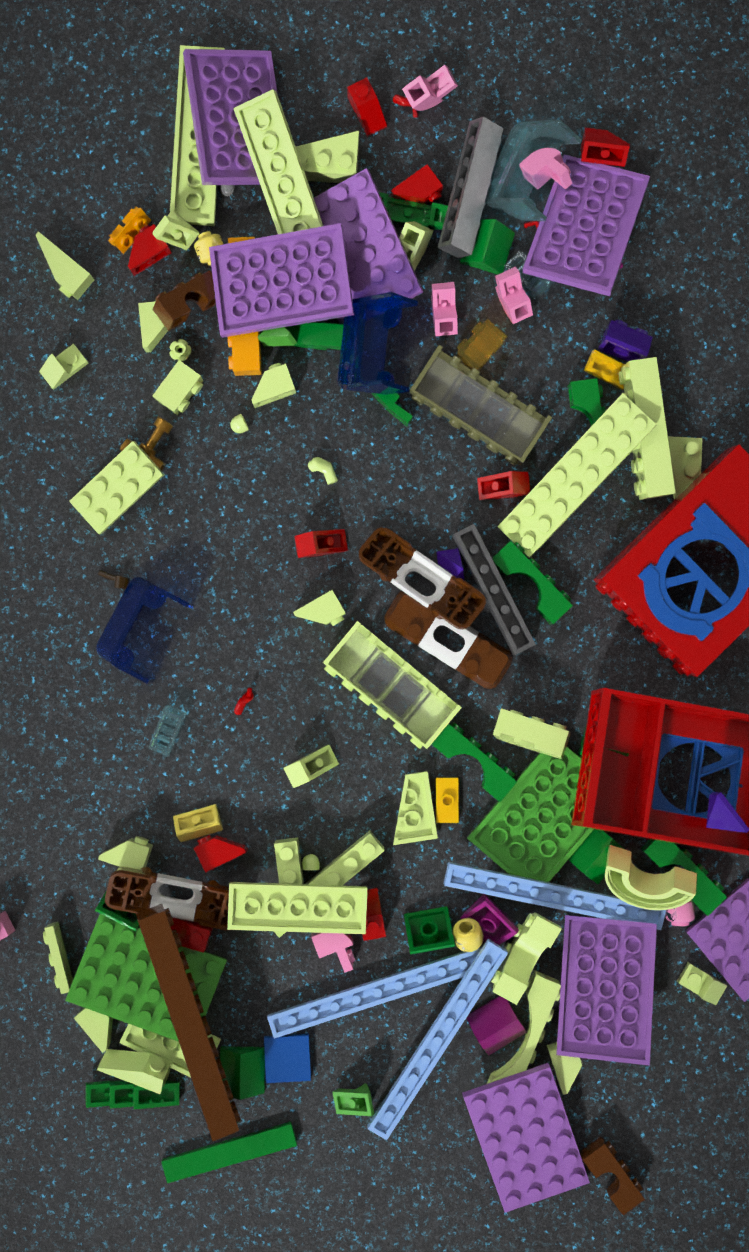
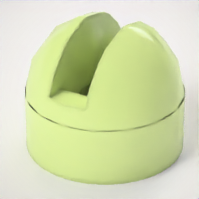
M242 414L235 416L231 420V429L235 433H244L249 430Z
M313 854L306 855L302 860V870H320L318 857Z

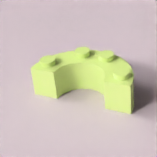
M612 845L609 846L605 880L612 893L622 901L643 909L668 910L688 903L696 895L697 873L676 866L671 871L663 874L646 873L639 870L632 863L631 851Z
M529 913L525 922L522 925H517L519 932L514 935L511 943H506L504 949L508 951V954L491 979V982L494 983L492 992L516 1005L528 987L531 972L538 958L547 947L551 948L561 931V926L537 913Z

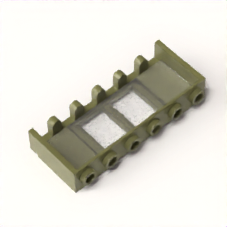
M438 345L411 387L409 393L412 396L411 399L419 405L425 404L430 407V411L436 416L441 417L443 415L449 419V424L457 429L462 427L468 431L467 435L475 441L482 440L487 444L486 447L494 453L500 452L506 456L505 460L509 463L521 466L552 417L550 415L547 418L535 411L537 409L531 404L525 405L517 399L518 396L513 392L508 394L498 387L499 384L496 381L491 380L489 382L479 375L480 372L477 369H469L461 364L460 358L457 356L450 357L442 351L443 347Z

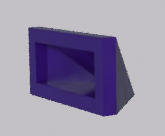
M458 548L437 551L438 565L456 578L464 580L463 566Z
M712 792L709 795L706 828L744 833L749 831L747 825L722 792Z

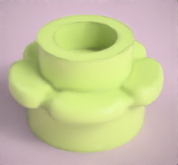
M179 339L177 342L174 341L170 345V356L174 360L185 361L191 354V347L183 339Z

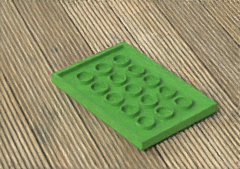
M566 747L563 760L538 753L516 779L517 783L501 802L498 801L467 839L508 874L550 882L594 830L571 825L581 758L568 747Z
M99 914L65 1001L178 1041L140 927L134 931ZM180 947L178 951L184 952L189 969L185 970L186 974L191 972L197 989L193 992V995L198 994L204 1013H201L200 1016H206L227 959L206 951L203 953L186 947Z

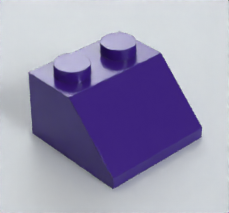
M611 320L607 325L597 350L626 362L645 359L649 353L653 337L649 336L648 332L643 329L627 327L628 324L621 320Z

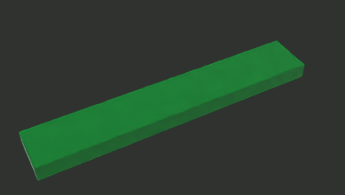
M288 1122L163 1158L161 1163L166 1181L171 1183L297 1146V1140L292 1122Z

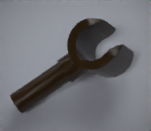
M99 570L98 575L115 581L114 588L127 589L128 579L126 577L112 575Z

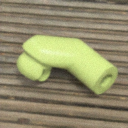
M314 457L309 461L308 468L312 472L319 471L324 473L328 485L338 481L330 462L320 457Z

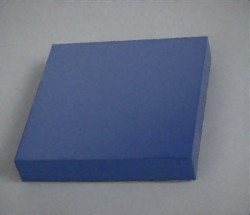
M309 1033L283 1035L274 1038L273 1035L264 1036L266 1083L311 1081Z

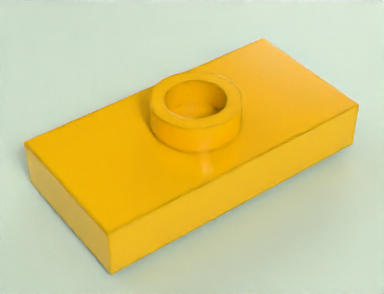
M592 350L584 371L621 390L624 389V384L620 385L618 374L625 364L597 350Z
M436 777V823H459L458 777Z

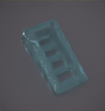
M520 250L504 266L509 270L516 267L521 261L525 264L527 256ZM524 264L518 268L520 274L523 273ZM520 275L522 287L534 300H537L551 287L550 280L534 277L530 282H527L532 275Z
M166 705L148 749L169 757L187 713ZM166 723L171 726H174L175 730L166 727L163 724ZM160 731L169 734L172 737L169 738L164 735H161ZM157 739L168 743V747L157 743Z

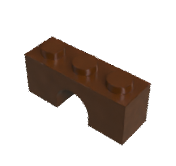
M210 270L203 274L197 273L187 283L181 282L168 293L164 291L155 298L156 302L152 310L168 331L186 322L191 312V309L186 304L187 301L196 303L203 312L216 305L213 276Z
M600 1136L581 1150L580 1155L595 1178L607 1172L616 1175L614 1182L606 1190L621 1214L625 1215L645 1200L641 1193L644 1188L636 1177L634 1179L628 1174L630 1169L625 1161L617 1159L615 1156L617 1151L610 1141L605 1142Z

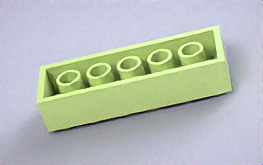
M657 357L632 360L627 362L619 371L620 385L624 384V394L657 424L633 450L634 460H631L632 473H636L637 480L634 483V491L636 496L639 495V500L675 494Z

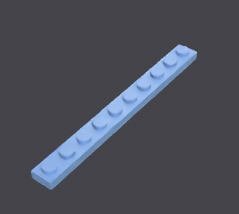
M448 862L443 883L444 886L603 919L657 924V930L662 929L666 910H649L635 907L622 901L617 896Z
M487 939L367 1126L370 1131L385 1140L389 1138L507 956L508 951Z
M481 947L473 952L463 951L268 1014L267 1018L273 1037L277 1038L462 978L480 952Z

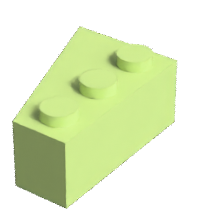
M359 131L296 147L307 181L341 183L357 174Z
M501 708L493 735L498 740L563 760L570 732L566 730L564 725L553 723L552 726L544 723L545 720L534 716L528 718L523 716L521 712L507 711Z

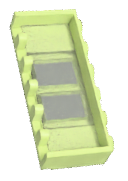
M358 621L323 662L326 665L324 669L333 677L336 675L340 676L343 679L341 684L351 692L355 689L361 694L358 697L368 706L371 703L378 708L376 711L378 715L385 720L388 717L395 722L393 727L401 734L407 732L411 735L412 739L410 741L419 749L422 746L428 749L462 708Z

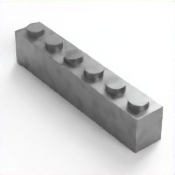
M484 116L469 122L438 244L439 249L457 258L472 255V251L475 248V239L480 227L482 211L486 204V195L491 185V176L496 164L498 148L502 141L503 128Z
M472 524L453 534L452 537L479 590L485 596L486 603L512 654L517 655L536 645L475 525Z

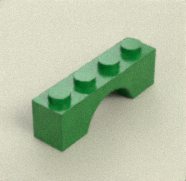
M597 378L569 383L570 408L582 412L589 420L590 426H592L605 413L604 406L601 407L600 398L603 397L602 385H598Z
M510 541L492 558L496 568L504 577L511 574H522L533 580L539 593L535 609L550 625L554 624L573 606L570 603L571 598L563 590L559 592L554 587L556 582L548 574L544 576L538 570L541 568L540 565L533 558L529 560L523 554L525 550L519 543L515 542L513 544Z
M455 722L452 726L448 723L433 741L432 745L448 759L459 754H466L476 758L483 769L482 788L501 802L517 783L513 778L516 774L506 766L503 769L496 764L498 759L489 751L485 755L479 750L482 745L472 737L469 740L462 735L464 730Z
M649 839L640 848L659 867L676 864L688 871L697 873L696 895L691 900L707 916L727 898L722 892L724 887L715 879L711 881L706 876L709 872L700 863L695 865L690 860L693 856L684 847L680 850L674 843Z

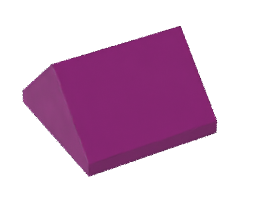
M483 894L460 917L461 919H475L480 924L485 943L487 939H490L500 945L519 932L517 925L486 894Z
M497 996L469 1013L466 1017L476 1039L488 1056L527 1033L508 1000L501 996Z

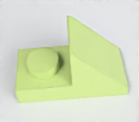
M173 211L168 216L165 215L152 232L156 239L187 250L200 234L198 230Z
M72 344L57 357L51 354L39 372L54 390L86 366L88 361L78 348Z
M687 962L677 979L679 984L698 994L701 999L715 1005L727 987L726 984Z

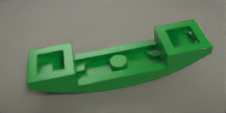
M379 192L392 223L405 225V222L415 221L429 229L442 230L448 205L437 203L427 205L391 198L388 197L389 194Z

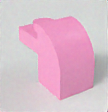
M444 65L428 78L418 76L402 90L412 108L423 111L443 101L442 98L458 85L448 66Z
M542 148L536 150L519 164L524 179L536 189L541 188L551 178L564 189H567L572 184L569 175L571 171L563 162L560 151L556 149Z
M514 267L496 275V292L511 322L515 324L532 316L531 301L522 288L518 269Z
M454 282L432 284L431 301L435 336L458 334Z
M312 933L311 938L319 958L337 952L344 973L353 970V962L356 961L351 948L347 949V947L353 945V938L350 934Z

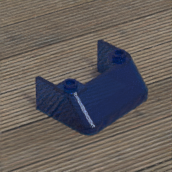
M394 292L352 299L354 315L344 317L338 372L339 387L349 391L376 394L409 392V387L395 384L393 374L384 371L388 328H393L399 324L402 319V308L418 306V301Z
M136 577L132 579L97 642V653L125 673L146 684L153 683L154 678L131 667L134 662V654L131 649L123 645L144 605L151 609H158L164 605L168 597L188 608H193L194 604L144 578Z

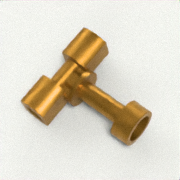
M158 416L154 422V425L157 427L146 444L141 442L139 446L162 471L166 463L155 457L156 451L153 449L164 432L169 434L173 425ZM126 439L120 450L123 451L132 440Z

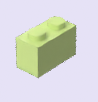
M178 360L155 391L153 397L174 414L178 415L187 409L190 404L188 400L191 396L198 394L201 390L203 379L198 373Z
M298 837L276 840L274 847L279 884H303L304 879Z

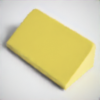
M216 804L173 816L176 836L180 842L223 830Z

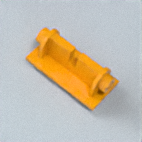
M131 208L122 220L126 225L124 227L118 225L109 235L108 242L114 247L116 246L122 254L133 244L135 235L139 234V230L151 222V219L141 208Z

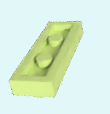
M55 922L44 928L43 938L45 944L49 945L50 965L55 968V985L57 988H60L61 994L69 992L73 977L58 922Z

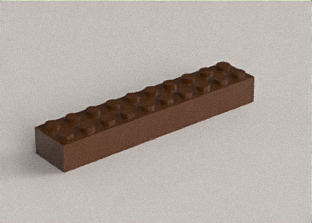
M159 904L136 913L137 920L212 1141H216L238 1132L237 1123L241 1119L235 1102H230L234 1099L227 1079L222 1081V1079L226 1078L220 1058L215 1060V1057L219 1056L213 1037H207L211 1034L206 1016H200L201 1013H204L198 994L193 995V992L197 989L191 972L187 974L185 970L189 969L184 952L178 951V948L182 947L176 929L172 931L170 926L174 925L169 908L164 909L163 904Z

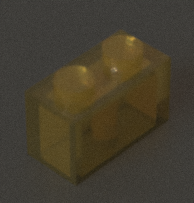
M488 319L483 324L479 322L471 331L473 335L470 339L464 338L457 346L459 350L457 357L469 369L475 368L479 371L507 339V336Z

